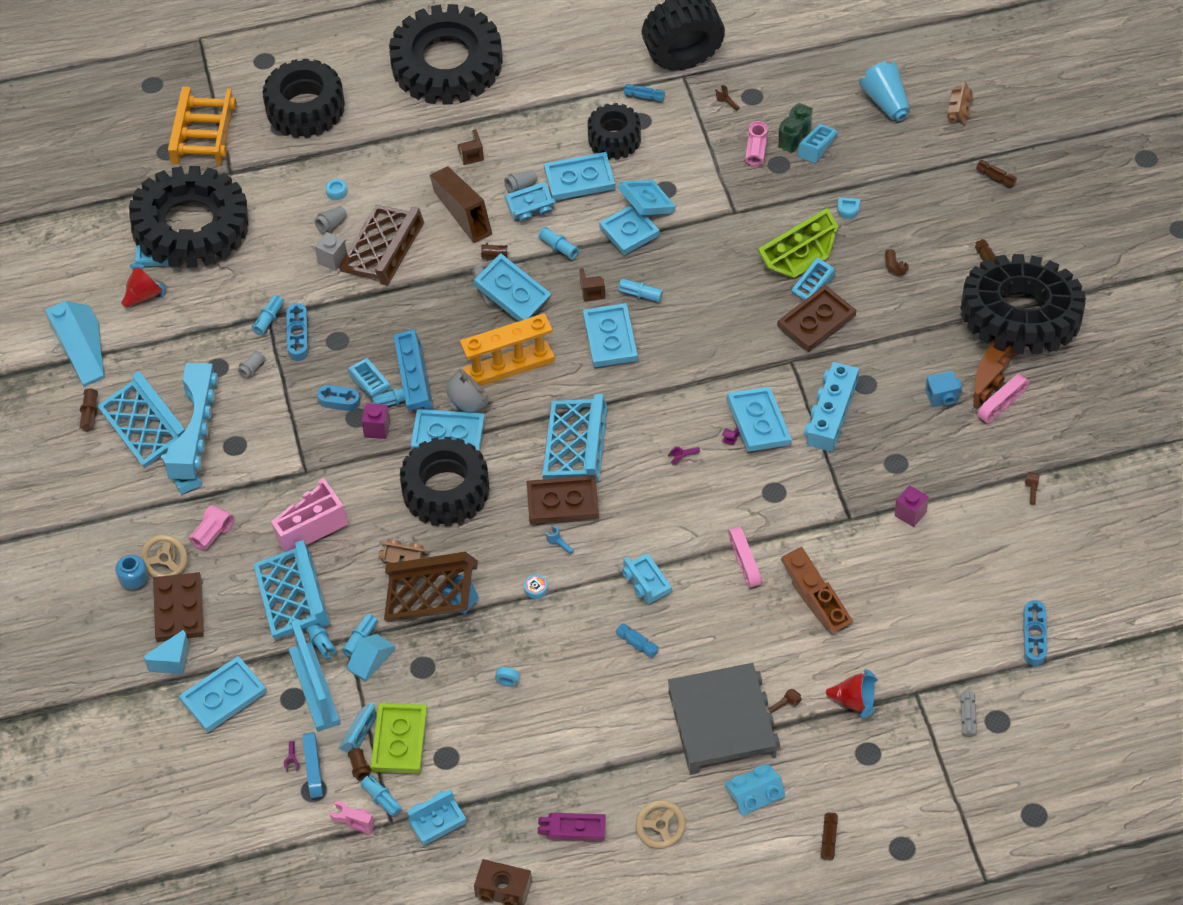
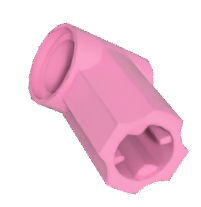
M756 121L749 126L745 162L749 163L750 166L758 167L764 163L765 149L768 143V127L763 122Z
M210 505L203 515V521L190 535V542L201 551L206 550L220 533H226L230 529L234 516L216 505Z

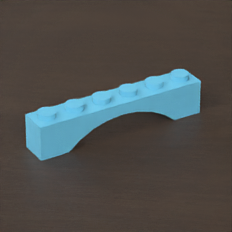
M186 363L183 385L185 395L194 406V413L185 432L168 446L165 460L168 479H196L197 470H201L202 461L200 454L204 453L205 450L203 438L208 435L207 419H211L212 413L210 403H214L215 391L213 388L218 385V374L214 373L213 364Z

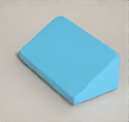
M369 703L359 711L339 745L340 750L348 753L354 748H359L377 717L374 704Z

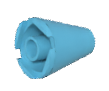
M884 61L868 69L865 72L866 77L863 80L862 78L859 79V85L891 120L901 121L908 116L910 111L897 64L894 61H891L892 64H887Z

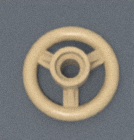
M162 534L150 538L144 544L141 551V558L146 564L148 574L152 577L181 574L187 564V552L184 545L177 538L170 535ZM164 541L157 554L148 557L150 548L155 543ZM171 544H173L180 553L179 565H177L174 562V559L176 558V550L174 549V547L171 546ZM162 553L167 554L168 559H164ZM151 564H166L172 572H158L152 568Z
M656 800L648 803L640 810L636 819V831L639 838L646 845L653 848H666L675 844L685 830L683 812L676 804L666 800ZM656 808H667L665 811L660 810V809L654 810V811L651 812V814L649 815V819H644L645 816H646L651 810H653V809H656ZM675 814L678 820V827L673 836L670 837L667 828L669 819ZM659 820L664 821L662 825H656V822ZM643 827L652 828L660 832L663 841L649 838Z

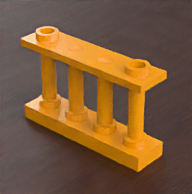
M182 87L168 147L171 164H180L181 156H184V154L215 155L217 166H221L222 159L227 154L225 144L232 111L236 110L237 105L232 89L227 88L225 99L195 98L191 93L190 87ZM195 106L223 107L222 115L194 114L191 112V109L195 108ZM191 122L220 123L218 131L188 129V124H191ZM188 138L216 139L215 147L185 145L184 141Z
M545 313L460 340L467 360L471 359L472 363L463 367V373L466 372L480 386L554 363L555 357L547 340L544 341L543 337L553 333ZM535 338L534 345L523 348L522 342ZM514 346V351L501 354V349ZM492 352L493 358L480 362L481 355Z

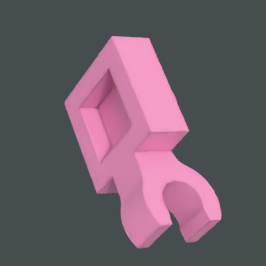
M336 801V808L342 810V812L339 814L331 812V820L346 823L348 828L371 835L374 829L372 815L364 809H347V805L344 802Z

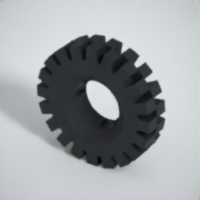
M1013 254L1012 262L1009 261L1006 255L995 256L994 262L990 259L980 262V268L975 266L970 271L969 276L966 277L961 301V316L964 322H968L967 328L972 334L979 332L978 339L986 344L995 339L994 348L1005 351L1007 346L1012 344V353L1024 354L1025 346L1029 347L1031 354H1042L1044 347L1049 352L1059 349L1060 343L1064 346L1069 344L1073 336L1076 337L1080 331L1086 304L1085 291H1081L1082 285L1078 279L1072 280L1073 274L1065 268L1058 272L1059 264L1051 260L1045 266H1041L1042 257L1033 255L1030 262H1025L1024 254ZM1014 292L1028 293L1038 297L1043 301L1044 305L1035 309H1021L1010 305L1002 297Z

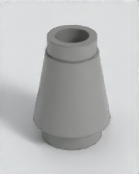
M533 170L509 174L504 179L506 190L512 193L525 189L537 182V175Z
M342 206L319 213L314 219L315 225L321 233H329L347 217V212Z

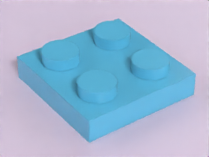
M654 180L621 181L618 186L625 199L632 204L640 215L670 214L676 208L675 204Z
M632 205L599 222V228L623 255L660 236V230L646 215L637 213Z

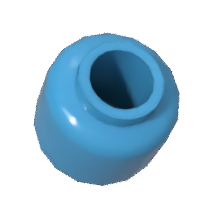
M126 555L117 562L115 572L121 586L132 590L140 588L146 583L148 571L141 557Z

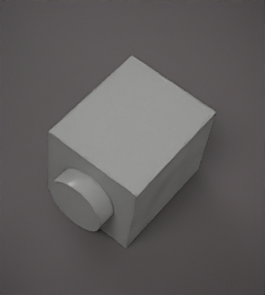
M328 232L324 234L315 246L318 264L334 271L339 268L347 254L345 240Z

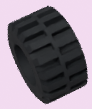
M608 103L604 104V107H597V111H592L591 117L588 118L587 127L589 146L592 147L594 153L606 152L608 159L615 158L617 160L620 157H628V154H633L635 149H638L640 146L639 142H641V124L637 112H634L633 108H627L625 104L618 105V103H613V105H609Z

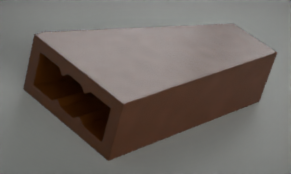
M449 166L430 174L434 193L473 243L492 235L485 202L482 197Z

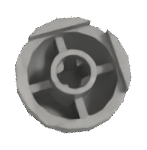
M461 369L451 377L447 384V395L450 398L448 404L456 412L462 410L463 412L476 413L491 401L488 394L485 397L481 394L483 388L466 372L462 375Z

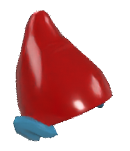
M143 263L130 264V268L133 271L128 278L126 292L121 302L124 307L145 302L157 295H160L161 298L164 297V283L159 285L143 271L142 268L145 266Z
M866 668L863 671L864 673L853 675L838 685L826 689V695L849 709L861 712V719L868 718L876 711L872 708L874 703V682L878 681V679Z

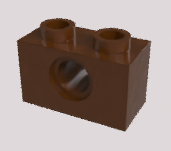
M482 859L474 883L475 897L484 902L495 901L503 905H525L532 884L531 870ZM503 883L508 885L505 888L497 887L499 884Z

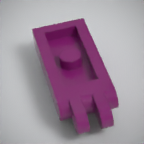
M549 813L548 817L538 818L540 826L537 833L547 835V838L550 840L605 841L606 814Z

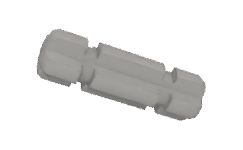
M965 690L960 694L961 703H963L961 704L962 733L971 737L977 733V724L975 723L976 704L973 703L975 702V693Z

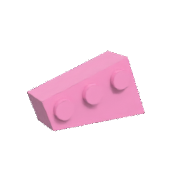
M324 478L318 482L319 486L312 492L307 491L303 494V499L295 506L293 504L271 522L276 540L284 552L296 548L295 542L304 540L307 545L348 525L343 504Z

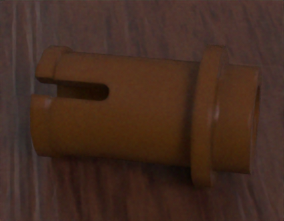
M481 244V258H485V260L496 258L500 253L507 258L508 245Z
M354 748L350 750L348 758L353 768L352 775L357 780L362 781L365 777H369L371 767L367 765L362 749Z

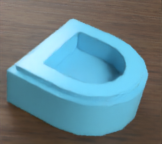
M839 197L837 210L840 217L853 219L858 215L860 199Z

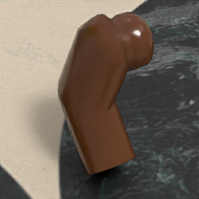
M889 249L885 251L887 270L897 276L905 275L909 270L908 264L903 261L897 262L894 250Z

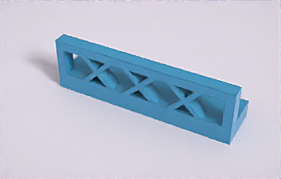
M415 329L394 334L408 410L424 407L425 410H434L422 344Z

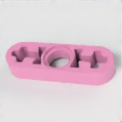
M1020 373L1017 374L980 407L977 416L986 423L991 422L1025 392L1030 381Z
M739 526L729 529V540L748 587L761 585L760 573L742 528Z

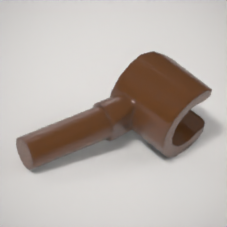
M721 85L722 92L715 89L716 99L719 102H726L736 111L739 110L740 107L729 97L727 86Z
M1028 472L1025 485L1031 486L1030 505H1035L1040 476L1032 472Z
M789 689L785 693L784 698L768 708L769 712H775L788 702L796 707L802 701L801 694L795 689Z

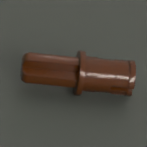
M92 388L84 390L83 404L80 406V428L84 429V431L93 429L94 418L98 412L96 407L98 391Z

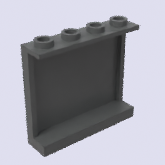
M753 663L668 679V693L690 775L699 774V766L767 752H771L772 759L776 758V749L780 748L779 737L777 733L773 734L771 728L774 727L773 716L771 712L767 713L766 706H768L767 695L765 691L761 692L760 685H762L760 671H755Z

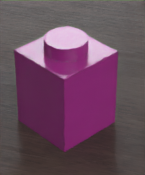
M365 403L362 417L364 437L387 439L390 424L388 405Z
M909 485L896 500L895 517L915 527L927 512L929 496Z

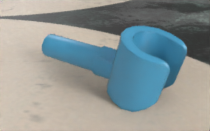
M552 526L554 533L552 535L545 532L549 544L560 545L570 555L574 552L560 537L558 527Z

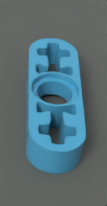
M294 303L286 311L287 349L292 360L300 361L308 355V317L306 307L303 304ZM295 313H299V321H295ZM295 329L303 330L300 335L292 334V331ZM296 343L300 344L299 351H296Z
M1032 600L1026 603L1023 613L1024 659L1029 665L1040 666L1045 662L1047 655L1046 607L1042 602ZM1032 610H1036L1038 613L1037 621H1033ZM1038 629L1042 635L1040 637H1032L1028 631ZM1034 645H1038V657H1034L1032 653Z
M315 732L304 733L302 736L311 799L323 797Z

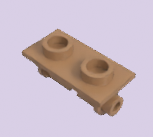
M963 81L962 87L956 86L952 90L951 105H949L947 113L949 122L955 123L961 120L963 126H966L967 117L970 116V102L973 101V91L969 89L966 81Z
M387 539V542L380 541L384 550L379 551L378 558L382 559V562L395 563L400 562L401 556L404 557V561L421 559L423 555H429V553L423 549V545L410 543V546L401 545V541Z

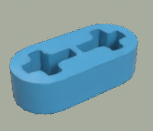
M325 385L319 388L317 392L318 402L325 408L353 411L360 405L359 393L353 388Z

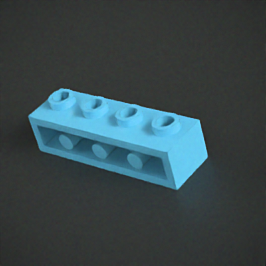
M833 362L830 370L826 369L823 378L824 388H819L817 394L819 402L817 405H813L810 416L812 421L811 423L807 422L804 435L807 436V446L831 452L834 451L858 383L859 368Z

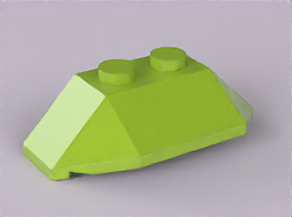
M827 207L759 247L757 251L768 269L790 278H795L807 271L817 257L822 261L829 257L838 225Z

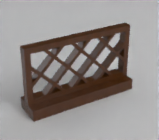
M375 205L340 264V272L375 278L379 280L381 285L388 286L424 224L420 209L411 207L407 211ZM379 213L388 215L380 220H376ZM400 217L405 218L404 221L398 224L394 222L395 219ZM388 222H391L393 224V226L388 227L384 230H381L380 228L381 225H384ZM378 228L379 232L367 236L368 231ZM397 232L394 237L386 240L385 235ZM383 238V242L372 246L371 241ZM368 243L369 248L360 252L357 251L360 246ZM387 247L385 253L377 256L376 251ZM373 253V258L362 261V257ZM359 259V264L348 266L350 262ZM378 263L375 271L366 269V267Z
M459 552L386 564L385 573L389 575L384 620L391 622L468 610L472 570L477 569L478 560L467 552ZM460 572H464L463 579L456 584L453 579ZM440 575H444L446 578L436 587L433 582ZM424 578L426 581L416 590L414 584L419 579ZM404 581L406 585L397 594V582ZM451 583L454 589L445 597L442 591ZM431 586L434 592L425 600L422 595ZM411 589L415 594L405 602L402 598ZM460 592V604L453 605L451 601ZM440 595L443 601L433 608L431 604ZM420 598L423 604L413 611L411 607ZM400 601L403 607L393 614V608Z

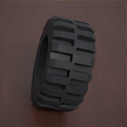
M665 0L664 3H659L655 6L654 11L649 12L643 22L641 34L653 62L664 69L675 71L676 69L686 70L687 67L693 68L696 64L707 61L708 57H712L716 49L719 50L725 36V27L711 0Z
M295 59L291 60V63L288 64L285 62L280 65L279 69L275 68L271 72V76L269 75L265 80L262 92L267 118L276 130H281V133L287 136L291 134L295 138L300 136L310 138V135H321L323 131L332 129L333 124L336 125L343 115L345 101L341 79L338 77V73L331 69V66L325 63L321 64L319 60L309 61V59H303L302 61H297ZM301 94H314L318 96L304 103L289 101Z
M436 437L432 438V441L428 443L426 441L420 443L419 448L414 447L409 452V456L404 458L403 466L400 468L402 496L410 513L415 517L419 516V520L424 523L430 521L431 525L439 526V524H444L445 527L452 526L451 524L456 522L458 524L464 523L466 518L470 520L476 516V510L479 512L484 507V502L488 499V490L490 489L487 463L482 453L476 450V447L471 443L465 444V440L459 438L452 440V437H444V439ZM440 473H455L464 478V481L459 486L445 491L434 490L425 485L431 477Z

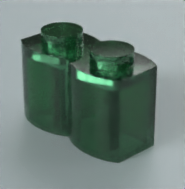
M798 103L790 110L789 117L784 119L779 126L778 148L790 153L799 148V143L812 129L813 108Z

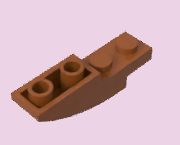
M994 340L986 350L976 372L973 407L978 408L983 402H986L991 397L992 392L996 388H1000L1004 383V370L1008 367L1010 360L1014 356L1019 355L1012 353V344H1009L1005 351L994 348Z
M802 546L782 556L781 561L793 579V586L813 614L832 634L853 623L852 618L829 582H824Z

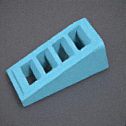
M819 124L799 143L798 156L816 163L838 135V131Z
M817 257L792 288L791 292L803 300L807 299L836 275L835 268ZM817 272H822L824 274L823 277L819 275ZM814 276L815 278H817V279L820 280V281H819V282H816V281H814V280L811 279V278ZM809 282L815 287L812 289L811 287L806 285V283ZM804 288L810 293L806 295L805 293L801 292L800 289Z
M368 358L348 368L353 382L371 398L391 388L390 383Z

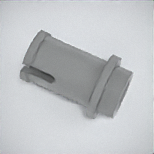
M255 350L245 362L239 364V374L244 378L252 377L254 371L265 361L264 355Z

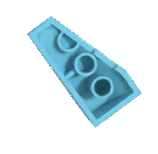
M63 301L45 309L49 325L82 385L85 387L103 379L104 370L99 323L89 305Z

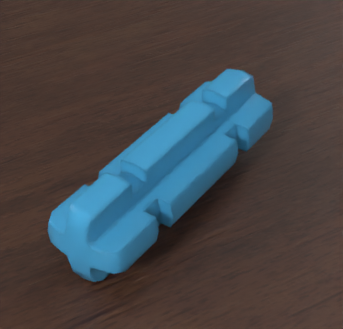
M626 84L624 88L626 96L633 97L635 95L637 98L654 99L658 102H663L665 98V92L659 89L655 91L653 88L635 87L632 84Z
M622 623L617 628V636L622 639L626 638V642L640 651L644 650V654L653 658L657 654L658 645L652 641L648 642L649 639L634 629L630 630L631 627L625 623Z

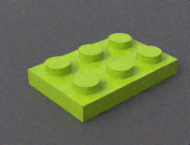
M378 703L371 772L421 773L427 705Z

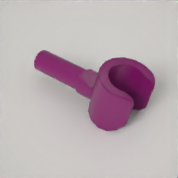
M725 428L722 433L724 436L722 441L734 445L740 434L738 428L734 429V431Z
M675 446L667 456H674L675 458L671 461V464L677 465L683 457L699 453L700 448L683 450Z
M289 741V755L284 760V767L287 772L290 763H295L296 771L300 768L298 760L295 758L294 741Z

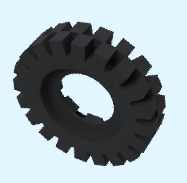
M440 4L431 6V15L423 8L415 12L416 20L411 16L402 20V27L397 26L393 32L394 38L390 39L389 54L395 81H399V87L405 93L410 90L411 97L420 100L425 95L426 103L436 104L438 97L442 96V104L449 105L453 104V96L457 95L459 102L462 103L470 100L469 91L478 97L485 92L484 86L490 88L496 82L495 76L500 75L502 70L501 64H503L501 37L493 21L488 22V16L482 12L475 15L473 8L465 6L461 13H459L457 4H448L447 12H443ZM440 38V41H453L454 38H457L469 50L466 60L461 65L451 69L432 67L425 61L423 53L424 49L433 44V40Z
M182 166L172 168V177L163 170L155 174L156 181L147 178L141 183L142 189L137 188L133 193V200H130L129 205L133 240L136 246L140 245V251L146 256L152 254V259L161 264L167 257L169 266L178 268L182 259H186L187 268L198 267V258L202 259L205 266L216 263L215 254L222 260L231 255L230 248L237 250L242 244L241 238L245 239L247 235V226L249 225L245 193H242L240 185L237 182L232 183V178L225 173L218 177V171L207 167L204 174L201 175L200 166H189L188 174H184ZM182 202H199L211 210L213 214L212 222L201 227L202 231L193 232V229H179V232L171 229V226L167 225L165 220L169 209Z

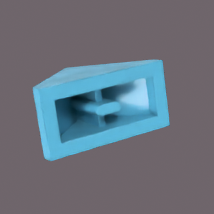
M182 630L143 656L147 669L150 672L183 674L189 649L186 633Z
M378 634L359 638L348 663L347 670L366 682L396 649V646Z

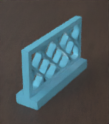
M140 371L132 375L133 381L97 406L142 466L146 468L167 453L168 446L176 441L185 432V429ZM133 389L137 391L135 400L126 399L130 391ZM112 404H119L117 413L107 412L106 408ZM124 404L134 405L132 414L122 413ZM139 405L149 406L147 414H137ZM121 418L130 419L128 427H119ZM135 419H144V427L133 428ZM150 420H160L158 429H148ZM132 433H141L140 442H130ZM157 434L155 443H145L146 435ZM162 435H171L173 437L168 443L160 444ZM143 448H153L152 454L143 459L141 456Z
M594 394V399L552 401L543 468L544 479L595 475L596 482H599L608 408L603 394ZM590 407V411L584 416L578 413L581 408ZM557 408H567L569 410L562 417L557 415ZM575 415L579 420L570 426L565 422ZM584 423L588 426V430L580 435L576 429ZM562 424L567 430L558 436L554 430ZM572 433L577 438L568 445L564 439ZM583 442L586 448L578 454L573 448ZM561 443L565 448L558 454H555L552 448ZM568 452H571L575 457L568 463H565L561 458ZM578 461L584 464L583 470H573L571 467ZM556 462L563 466L558 471H550V467Z
M304 540L295 542L296 548L253 564L274 640L293 633L291 621L297 620L303 610L310 612L311 617L305 620L298 619L301 629L317 623L321 627L330 624L311 553ZM295 557L296 560L291 568L284 566L286 560ZM269 566L274 567L269 576L261 572V569ZM280 570L288 572L282 581L275 579ZM293 574L301 577L296 586L288 583ZM271 583L279 585L274 594L266 591ZM284 588L292 590L287 599L280 597ZM298 592L305 594L301 603L293 601ZM276 601L284 603L278 612L271 610ZM289 606L297 608L292 617L284 614ZM281 619L289 621L284 628L276 629Z
M298 619L291 621L296 647L290 648L289 653L316 730L319 732L340 725V720L314 647L311 642L306 643Z

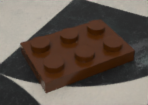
M824 285L777 321V326L809 352L855 317L856 309L828 286Z
M595 475L526 481L530 524L599 519Z
M200 572L153 577L156 642L167 641L182 630L186 633L187 639L204 637Z

